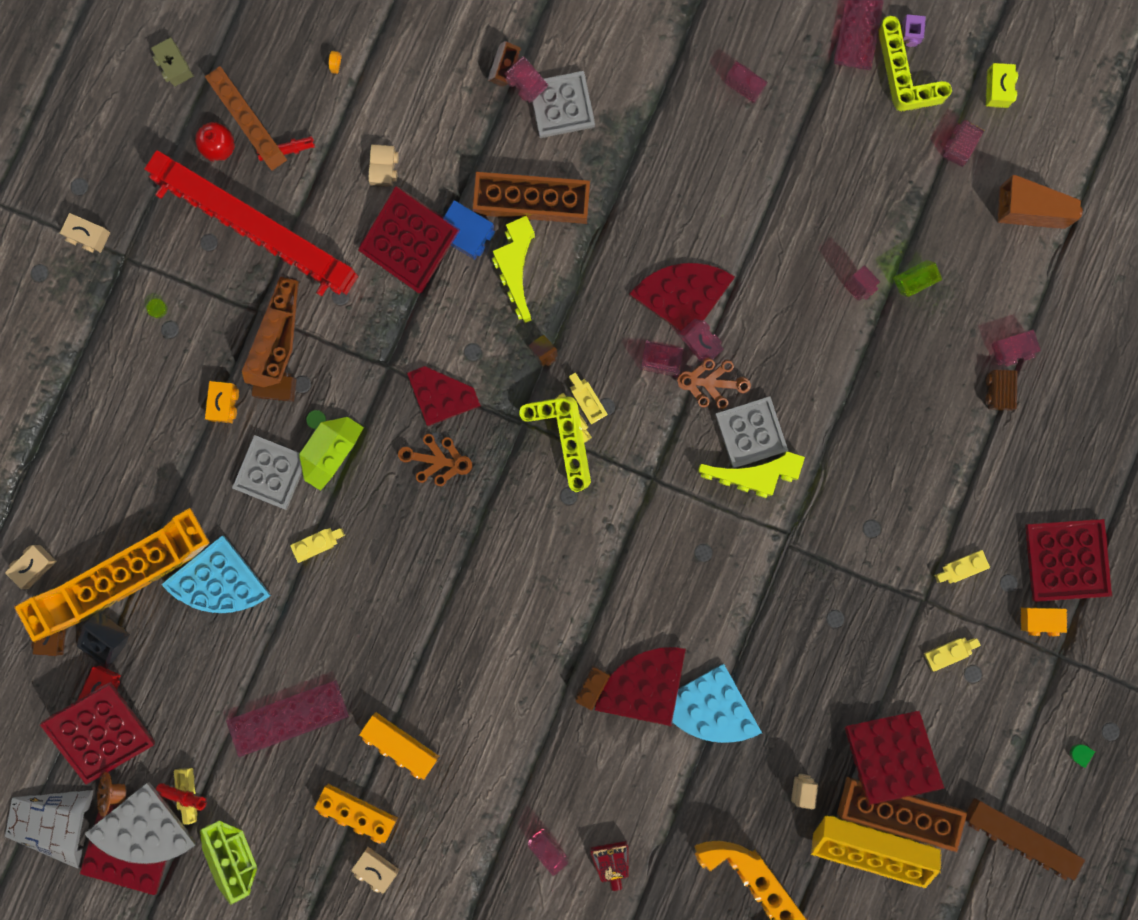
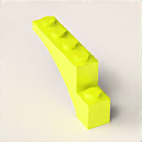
M525 216L506 225L507 231L505 235L508 242L512 241V243L494 250V257L491 259L495 268H500L502 272L499 276L503 285H507L510 290L507 294L511 303L515 301L517 305L515 312L518 319H523L524 323L531 321V316L524 297L523 268L532 238H535V233L528 217Z
M786 451L779 459L756 467L725 469L700 464L697 473H700L704 479L712 480L713 477L719 479L720 484L726 486L734 484L741 491L748 492L752 490L756 492L755 495L767 498V495H773L779 475L782 480L792 482V480L799 478L805 457Z

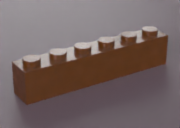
M976 798L973 799L966 812L965 820L969 822V827L978 832L981 828L986 831L985 835L994 841H997L999 838L1004 841L1003 846L1012 851L1017 848L1021 851V856L1030 861L1032 858L1038 860V865L1048 871L1051 867L1056 870L1055 875L1064 880L1068 877L1075 881L1085 862V859Z

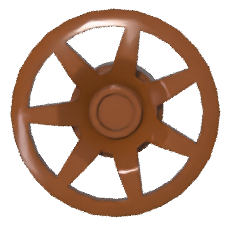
M108 772L103 773L98 786L97 805L101 816L107 814L110 804H122L126 795L125 785L112 784Z

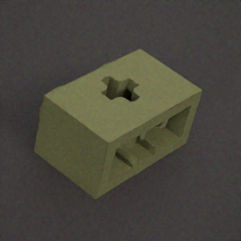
M171 37L151 48L155 54L152 58L157 66L161 65L163 69L161 74L166 82L170 81L175 87L194 76Z

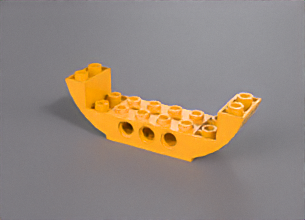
M710 841L694 846L697 851L695 853L696 859L703 868L707 866L711 871L726 859H728L734 870L738 868L737 873L746 886L751 885L749 887L751 893L758 903L762 901L761 905L770 919L774 917L773 920H806L756 850L750 851L743 846L725 841Z

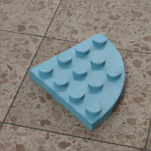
M221 536L161 584L176 599L192 608L212 613H229L245 610L272 596L225 536Z
M724 664L679 688L673 723L690 735L707 741L726 743L743 741L762 733Z

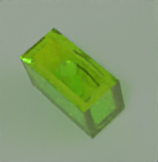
M929 260L893 277L900 294L906 297H910L942 280L936 263Z

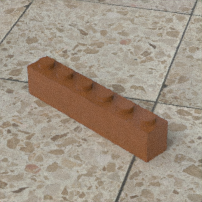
M221 66L206 75L205 78L271 171L287 161Z

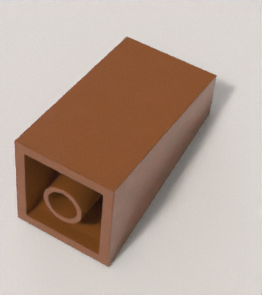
M1012 175L1000 186L997 223L1066 229L1081 218L1083 209L1080 207L1081 200L1020 176Z

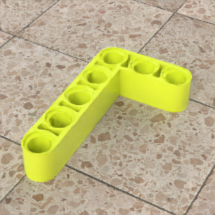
M894 16L886 17L878 33L894 107L899 111H906L944 103L952 92V87L948 82L941 81L913 87L899 20ZM886 26H890L892 30H888ZM889 43L894 44L896 48H892ZM893 61L898 62L900 66L894 65ZM897 79L902 80L904 84H899ZM937 90L942 91L944 96L939 95ZM919 94H924L926 99H922ZM900 97H905L908 102H903Z
M563 397L523 405L519 410V415L524 421L557 417L569 487L574 492L586 489L590 485L591 479L577 401L572 397ZM564 402L569 404L568 411L563 407ZM546 405L551 407L550 414L546 411ZM529 407L533 410V416H530L528 413ZM567 421L572 423V430L567 427ZM571 440H574L576 443L575 449L570 445ZM574 459L579 461V468L574 465ZM577 478L582 480V486L577 484Z

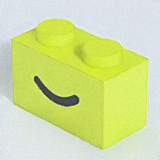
M993 63L987 70V107L1008 108L1016 101L1017 90H1015V83L1018 79V72H1016L1015 64Z

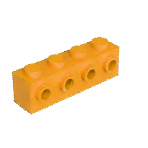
M377 712L372 715L359 734L363 737L362 740L366 744L376 746L382 755H389L398 766L406 767L418 779L422 778L424 780L440 757Z
M330 784L324 787L314 808L318 810L321 816H330L336 819V823L342 826L349 825L353 827V831L361 835L365 833L371 836V840L377 843H385L398 819V817Z

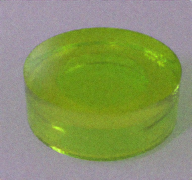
M152 299L148 302L146 309L150 316L162 318L166 315L167 305L164 301Z

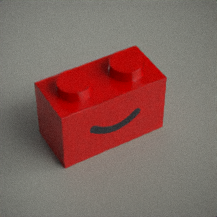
M102 666L93 667L78 700L109 682L117 690L120 684L118 680L121 675Z

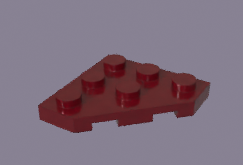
M426 366L407 373L427 426L481 407L475 389L469 385Z

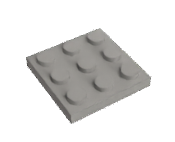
M584 71L529 82L540 138L595 127Z
M771 397L715 414L733 469L788 451Z
M254 435L232 488L287 510L303 472L300 453Z

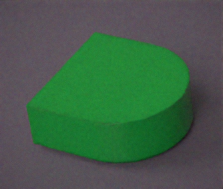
M1076 744L1070 749L1071 759L1083 768H1086L1095 753L1094 750L1083 744Z

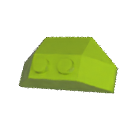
M349 417L321 422L299 454L304 480L321 491L338 470L364 427Z
M221 821L201 829L203 853L215 883L229 904H233L250 895L257 865L243 831Z

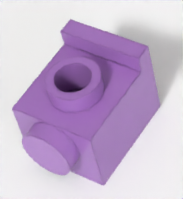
M906 15L902 22V37L906 46L915 47L924 39L926 16Z

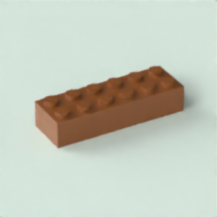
M476 172L473 212L480 216L517 219L527 216L530 220L587 224L590 181Z
M847 777L837 815L846 821L957 852L967 813L959 808L917 796H909L868 806L860 780Z

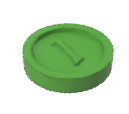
M314 410L308 414L306 421L310 428L316 430L321 422L326 421V417L321 411Z

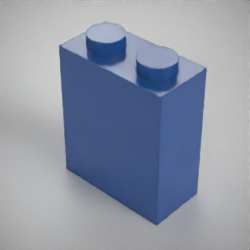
M455 200L444 216V219L460 229L451 246L474 260L477 256L480 257L485 249L484 244L487 240L490 241L495 233L493 223Z

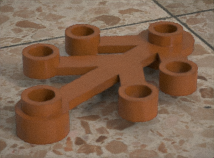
M705 358L702 364L692 372L684 371L679 374L677 378L679 387L683 390H690L696 397L700 407H707L710 401L706 395L701 394L696 385L704 386L715 399L716 405L720 409H725L728 406V401L720 395L715 387L736 389L740 393H746L751 388V383L746 377H738L735 381L717 379L723 373L733 370L734 365L728 359L724 360L718 368L705 378H699L698 376L705 370L709 371L715 367V363L711 358ZM711 361V366L706 367V362ZM726 363L731 364L728 369L724 368ZM686 378L690 379V382L688 384L684 383V380ZM746 383V387L741 389V384ZM705 398L706 402L701 404L700 400ZM725 400L724 405H719V402Z
M426 434L423 437V442L430 447L435 456L415 453L409 447H402L398 452L399 459L405 463L415 460L433 464L426 470L416 474V480L419 483H425L429 476L444 466L453 468L445 474L435 477V484L440 487L444 486L447 480L456 474L466 475L472 469V461L468 457L459 454L454 447L453 440L449 437L442 440V446L449 450L453 459H447L435 443L434 436L431 434ZM432 437V442L426 443V438ZM446 440L451 441V445L449 447H446L444 445V442ZM405 452L410 453V457L407 459L403 457ZM465 462L466 468L461 469L459 467L460 463ZM420 474L425 475V479L423 481H420L418 479V476ZM439 477L444 479L442 484L437 483Z

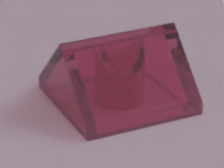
M646 341L640 370L678 377L683 348Z

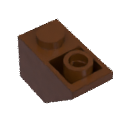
M542 335L528 345L541 366L545 364L549 366L556 361L557 349L545 335Z

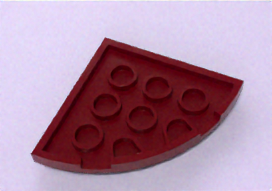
M676 264L660 269L646 277L633 289L629 296L691 339L735 276L706 264Z
M677 647L657 648L645 651L627 660L608 679L597 700L595 711L672 727L686 649Z

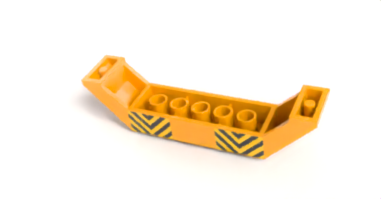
M189 508L173 517L161 530L65 584L29 598L15 606V609L32 641H38L87 620L99 611H103L188 563L210 542L192 509Z

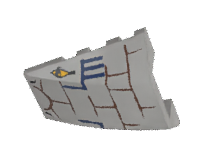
M93 790L13 797L5 837L78 869L83 848H78L84 812L90 809Z

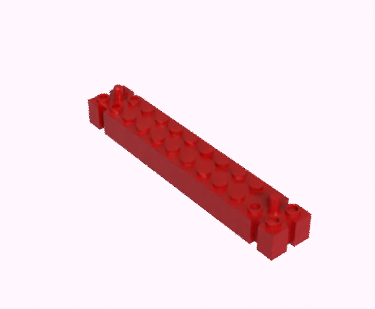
M156 150L146 165L145 170L149 173L148 177L160 186L155 194L158 198L162 199L167 190H170L172 194L178 198L182 197L191 206L200 208L203 213L211 218L215 217L224 226H230L239 235L246 236L257 246L260 247L261 245L272 255L276 256L278 254L290 266L294 263V266L300 272L307 276L310 273V276L321 284L316 291L318 295L323 296L328 287L338 295L341 293L347 295L357 280L358 275L348 265L335 259L330 254L178 162H175L160 151Z

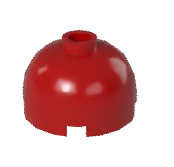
M210 122L200 127L196 133L195 143L197 149L205 159L213 162L223 161L232 154L235 147L234 137L226 126L217 122Z

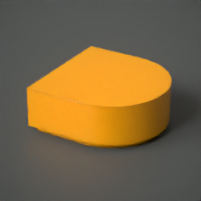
M331 51L329 69L331 73L338 74L341 55L337 51Z

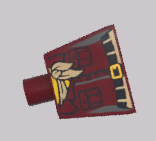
M627 840L591 847V855L601 882L609 881L611 891L623 889L621 879L629 877Z

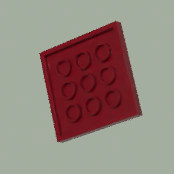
M395 186L358 251L420 294L460 229L399 186Z
M1105 519L1025 525L1033 602L1112 596Z
M111 682L40 723L41 728L85 784L92 782L102 776L104 772L111 771L155 744L151 735Z
M920 710L844 727L868 806L944 788Z
M110 804L105 816H101L98 811L95 825L121 804ZM89 841L80 874L155 896L158 892L167 860L157 863L128 862L107 854Z

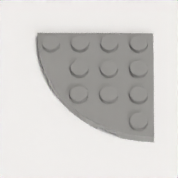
M150 782L146 783L85 833L89 840L102 851L115 858L133 863L166 861L185 853L197 844Z

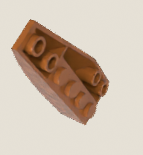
M284 277L279 278L242 370L245 383L264 388L281 382L293 350L298 281Z

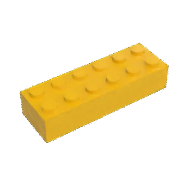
M825 816L813 833L811 855L922 888H926L940 872L941 849L934 848L928 844L924 845L911 839H903L891 833L876 831L874 828L859 826L856 823L842 821L833 816Z

